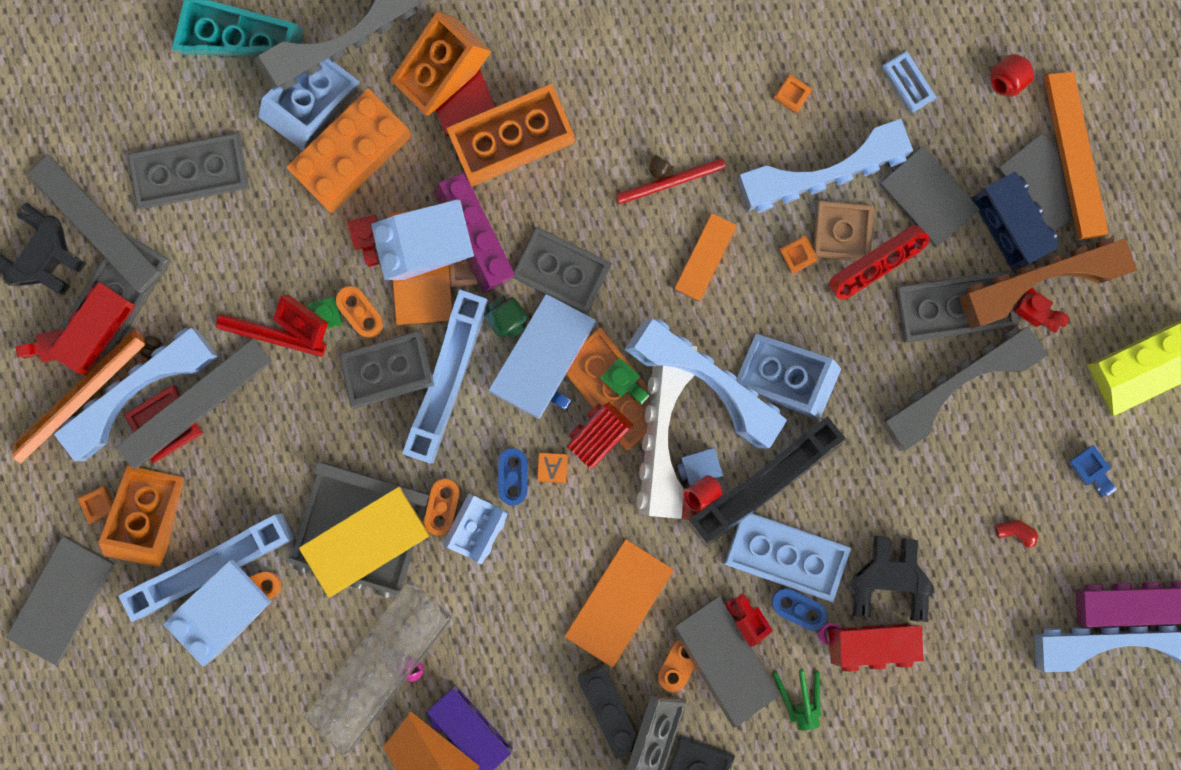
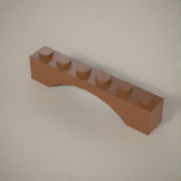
M1113 237L1096 242V249L1089 251L1088 247L1084 246L1070 251L1072 257L1063 260L1062 255L1044 261L1046 266L1037 269L1036 264L1019 269L1020 275L1011 278L1010 273L993 279L994 285L985 287L983 282L968 287V294L960 296L959 299L970 329L1007 317L1021 296L1045 279L1072 276L1099 284L1137 271L1126 238L1114 242Z

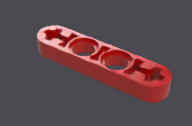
M918 225L908 227L835 274L829 282V289L840 300L853 296L924 250L929 243V235ZM895 251V253L889 259H886L889 256V254ZM872 266L869 271L863 274L868 267Z

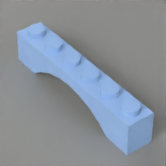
M902 119L874 128L863 145L854 154L832 167L814 172H791L766 165L740 174L737 181L748 211L756 209L757 213H761L773 208L772 203L783 200L784 204L799 199L800 193L809 191L811 195L827 189L826 184L836 181L837 185H842L852 181V175L863 172V175L867 176L878 172L881 165L889 163L890 167L902 164L907 161L906 157L913 149Z
M459 290L433 373L434 386L428 387L402 454L427 463H434L487 311L486 307L489 305V301L486 298Z
M650 319L641 323L624 350L646 366L675 367L690 372L702 379L718 394L725 404L737 434L756 448L771 447L787 419L779 414L780 410L776 406L768 402L764 403L758 398L759 394L748 386L743 387L736 382L737 378L734 374L714 365L715 361L710 356L704 353L699 354L691 348L692 343L682 336H675L669 331L670 327L662 320Z
M185 328L179 331L173 337L175 341L167 347L161 346L151 354L152 358L144 365L140 363L134 366L128 372L130 376L122 382L116 381L106 388L105 391L107 393L99 400L95 398L83 406L84 411L77 417H69L60 426L61 429L54 435L74 461H86L107 444L110 430L117 415L126 402L139 390L152 382L168 376L198 374L219 357L199 330Z
M283 513L273 515L204 554L119 595V598L131 622L139 620L200 589L230 560H233L239 567H242L294 540L295 537Z
M1175 624L1158 625L1157 630H1148L1146 625H1131L1128 631H1119L1118 626H1102L1101 631L1090 632L1089 627H1073L1072 632L1062 633L1060 628H1044L1043 633L1034 634L1036 668L1043 672L1075 671L1081 664L1093 656L1113 648L1125 646H1142L1157 649L1181 664V629H1177Z

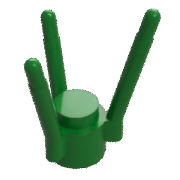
M804 669L799 670L803 703L796 705L797 710L794 709L779 674L773 672L776 685L789 711L790 721H796L797 729L801 731L818 728L820 726L819 717L822 716L820 709V672L815 671L813 703L809 701Z

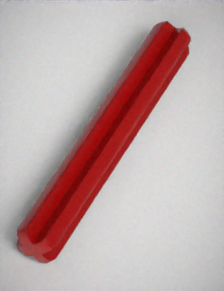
M219 314L217 317L216 328L319 357H323L326 352L327 344L323 341L321 347L312 349L290 332Z

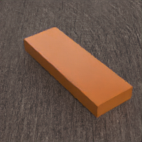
M713 213L711 214L674 289L675 291L700 302L737 227L736 224Z

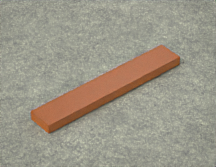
M1075 73L1048 74L1044 77L1077 239L1104 237L1109 232Z
M133 329L89 371L87 376H84L13 444V458L21 464L145 345L143 334L137 329Z

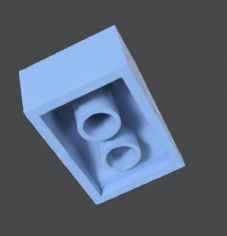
M330 59L320 63L322 69L308 77L306 73H303L296 77L298 83L285 91L281 87L274 91L271 89L261 100L258 117L302 151L322 133L360 83V81L335 62L332 63Z
M460 200L395 215L371 224L384 280H406L474 256Z
M755 334L736 382L743 387L748 386L752 388L763 399L820 421L841 368L832 358Z
M230 560L181 605L163 625L204 667L220 655L272 601L233 560Z

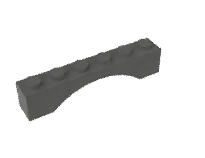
M371 0L363 18L347 33L330 41L316 44H295L283 41L258 55L254 61L273 91L279 87L285 91L298 83L296 77L306 73L308 77L322 69L320 63L330 59L333 63L346 55L344 49L354 45L357 49L370 41L368 35L377 31L381 35L394 27L392 21L401 17L402 21H405L417 14L415 8L422 1Z
M1017 326L1013 327L1002 335L1005 340L997 345L994 342L989 343L979 350L981 356L973 361L970 357L955 366L958 370L951 376H948L947 373L941 375L932 382L933 388L927 392L921 389L908 398L910 403L903 408L897 405L885 413L887 419L882 421L881 424L899 451H906L930 435L934 419L941 406L964 383L989 372L1025 371L1048 356V353L1030 327L1021 328L1020 330Z

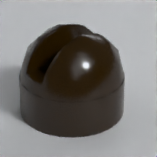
M656 154L649 164L650 173L659 179L667 177L674 168V166Z
M148 336L144 338L145 344L156 346L157 349L161 345L164 346L163 342L157 337ZM144 346L139 350L145 358H152L151 354L154 351L146 349Z

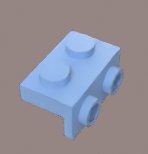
M468 493L443 545L482 564L490 554L497 534L504 527L508 513L496 505Z

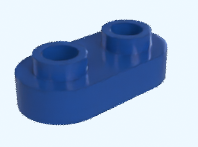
M516 448L505 450L500 455L498 462L499 497L505 504L511 506L522 503L528 493V460L524 452ZM511 457H516L519 461L516 468H511L508 465V460ZM512 485L519 489V493L515 497L510 496L508 493V489Z
M781 588L772 596L771 605L773 610L779 616L811 631L819 630L827 622V611L822 604L790 588ZM782 598H790L791 603L788 607L781 606ZM809 610L816 611L815 619H807L806 615Z

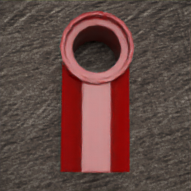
M706 475L683 491L681 520L691 519L721 497L722 489L714 477Z

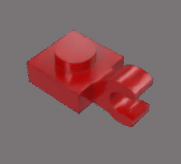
M376 215L347 221L353 247L355 250L363 249L365 264L368 267L380 265L371 224L378 222Z
M1030 288L1021 296L1013 311L1036 328L1044 324L1054 333L1058 331L1060 326L1066 327L1070 319L1067 314L1061 311L1051 310L1053 302L1033 288Z
M65 329L36 334L37 343L15 346L17 358L22 357V359L40 356L42 363L57 361L48 353L52 349L51 344L58 334L63 333Z
M741 593L735 599H729L725 603L729 612L739 618L735 624L750 647L759 644L773 631L759 607L757 606L752 609L744 593Z

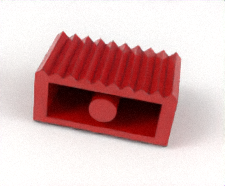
M610 402L603 406L598 403L587 415L591 420L584 427L579 424L569 434L572 440L568 443L567 448L591 470L600 463L634 426Z

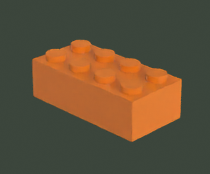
M549 84L446 128L471 187L575 144V135L553 84Z
M368 88L286 168L332 214L412 137V134Z

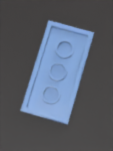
M546 294L491 385L489 392L540 419L596 324V320Z
M752 513L737 524L724 564L833 602L851 548Z

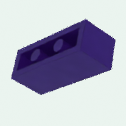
M456 685L428 709L427 714L430 716L428 717L430 724L437 731L442 729L449 737L447 741L478 764V770H494L511 755L513 748Z

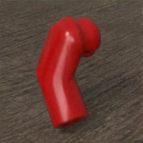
M1021 520L1009 521L994 526L997 538L1015 535L1021 539V543L1027 548H1032L1037 544L1039 536L1036 529Z

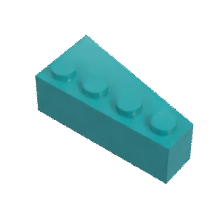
M184 0L172 50L181 55L258 56L283 41L300 44L304 29L292 22L211 0Z

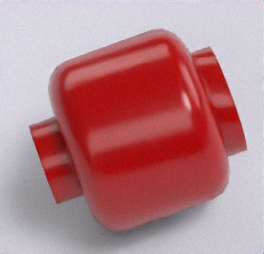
M1018 54L1006 56L990 72L993 90L997 94L1006 97L1018 95L1034 79L1031 62Z

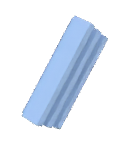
M907 51L881 67L911 114L937 98ZM903 60L926 95V98L923 99L914 83L900 64V61ZM892 66L895 67L896 71L898 72V74L900 75V77H901L902 80L904 81L905 85L907 86V88H908L909 91L911 92L912 96L914 97V99H915L916 102H917L916 104L913 102L912 98L910 97V95H909L908 92L906 91L905 87L903 86V84H902L901 81L899 80L898 76L896 75V73H895L894 70L892 69Z

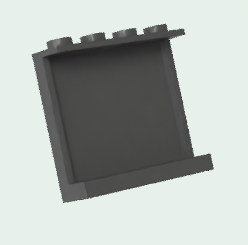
M317 462L314 472L317 474L292 557H289L287 562L294 564L293 569L310 573L312 569L299 549L301 546L397 487H401L423 523L430 494L325 462ZM415 546L350 586L365 590L366 586L377 589V595L392 598L393 594L399 595L402 592Z

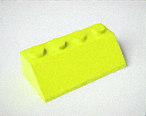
M1181 320L1087 365L1112 416L1181 384Z

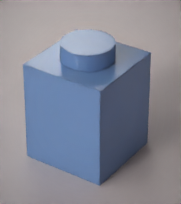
M715 448L680 458L681 464L677 465L681 481L687 480L689 486L706 475L714 478L723 476Z

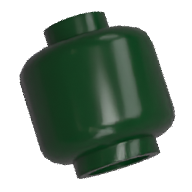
M503 295L486 307L488 312L485 315V319L498 337L509 335L512 339L525 330L522 324L526 322L527 314L514 297L506 298Z

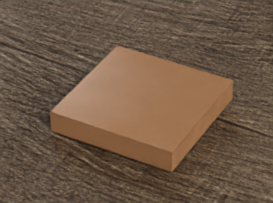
M818 200L813 250L817 257L857 261L871 252L874 205Z

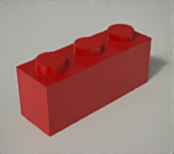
M100 282L97 286L89 289L85 296L86 301L80 309L72 313L68 320L69 325L63 333L58 334L51 344L52 349L48 353L76 373L87 376L136 306Z
M902 623L829 628L830 662L841 667V671H859V666L868 665L869 669H886V664L895 663L896 667H913V662L924 661L922 626Z

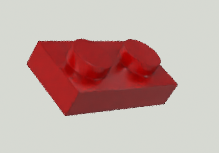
M289 294L280 296L273 321L310 348L321 347L328 322Z

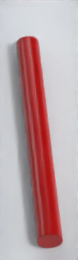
M723 158L618 193L616 198L619 205L726 169Z

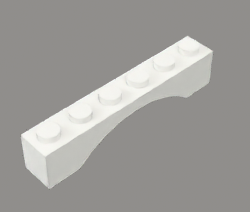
M692 346V347H691V348H693L695 351H697V346ZM653 366L652 377L648 381L650 401L645 411L647 433L642 440V448L645 451L644 463L641 464L639 476L642 480L641 491L637 496L639 515L678 519L682 517L684 489L678 481L671 464L668 449V427L675 402L685 385L694 375L675 367Z

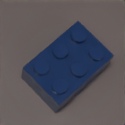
M1016 171L984 188L970 198L980 209L978 211L979 215L1012 272L1059 248L1056 232L1052 227L1047 226L1042 217L1043 211L1041 206L1032 200L1028 193L1029 187L1022 176H1018Z

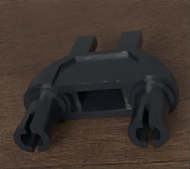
M25 203L21 208L28 212L30 216L19 210L17 218L36 229V233L15 262H12L0 253V274L3 276L4 283L9 286H26L42 283L55 293L65 295L70 285L53 274L58 264L61 262L71 270H76L80 273L87 263L68 251L64 229L57 217L54 215L46 216L31 204Z
M874 536L872 559L850 581L852 590H855L852 616L870 618L872 592H875V589L909 592L912 595L910 620L928 622L929 596L935 594V588L917 564L918 540L902 538L900 561L889 560L890 538Z

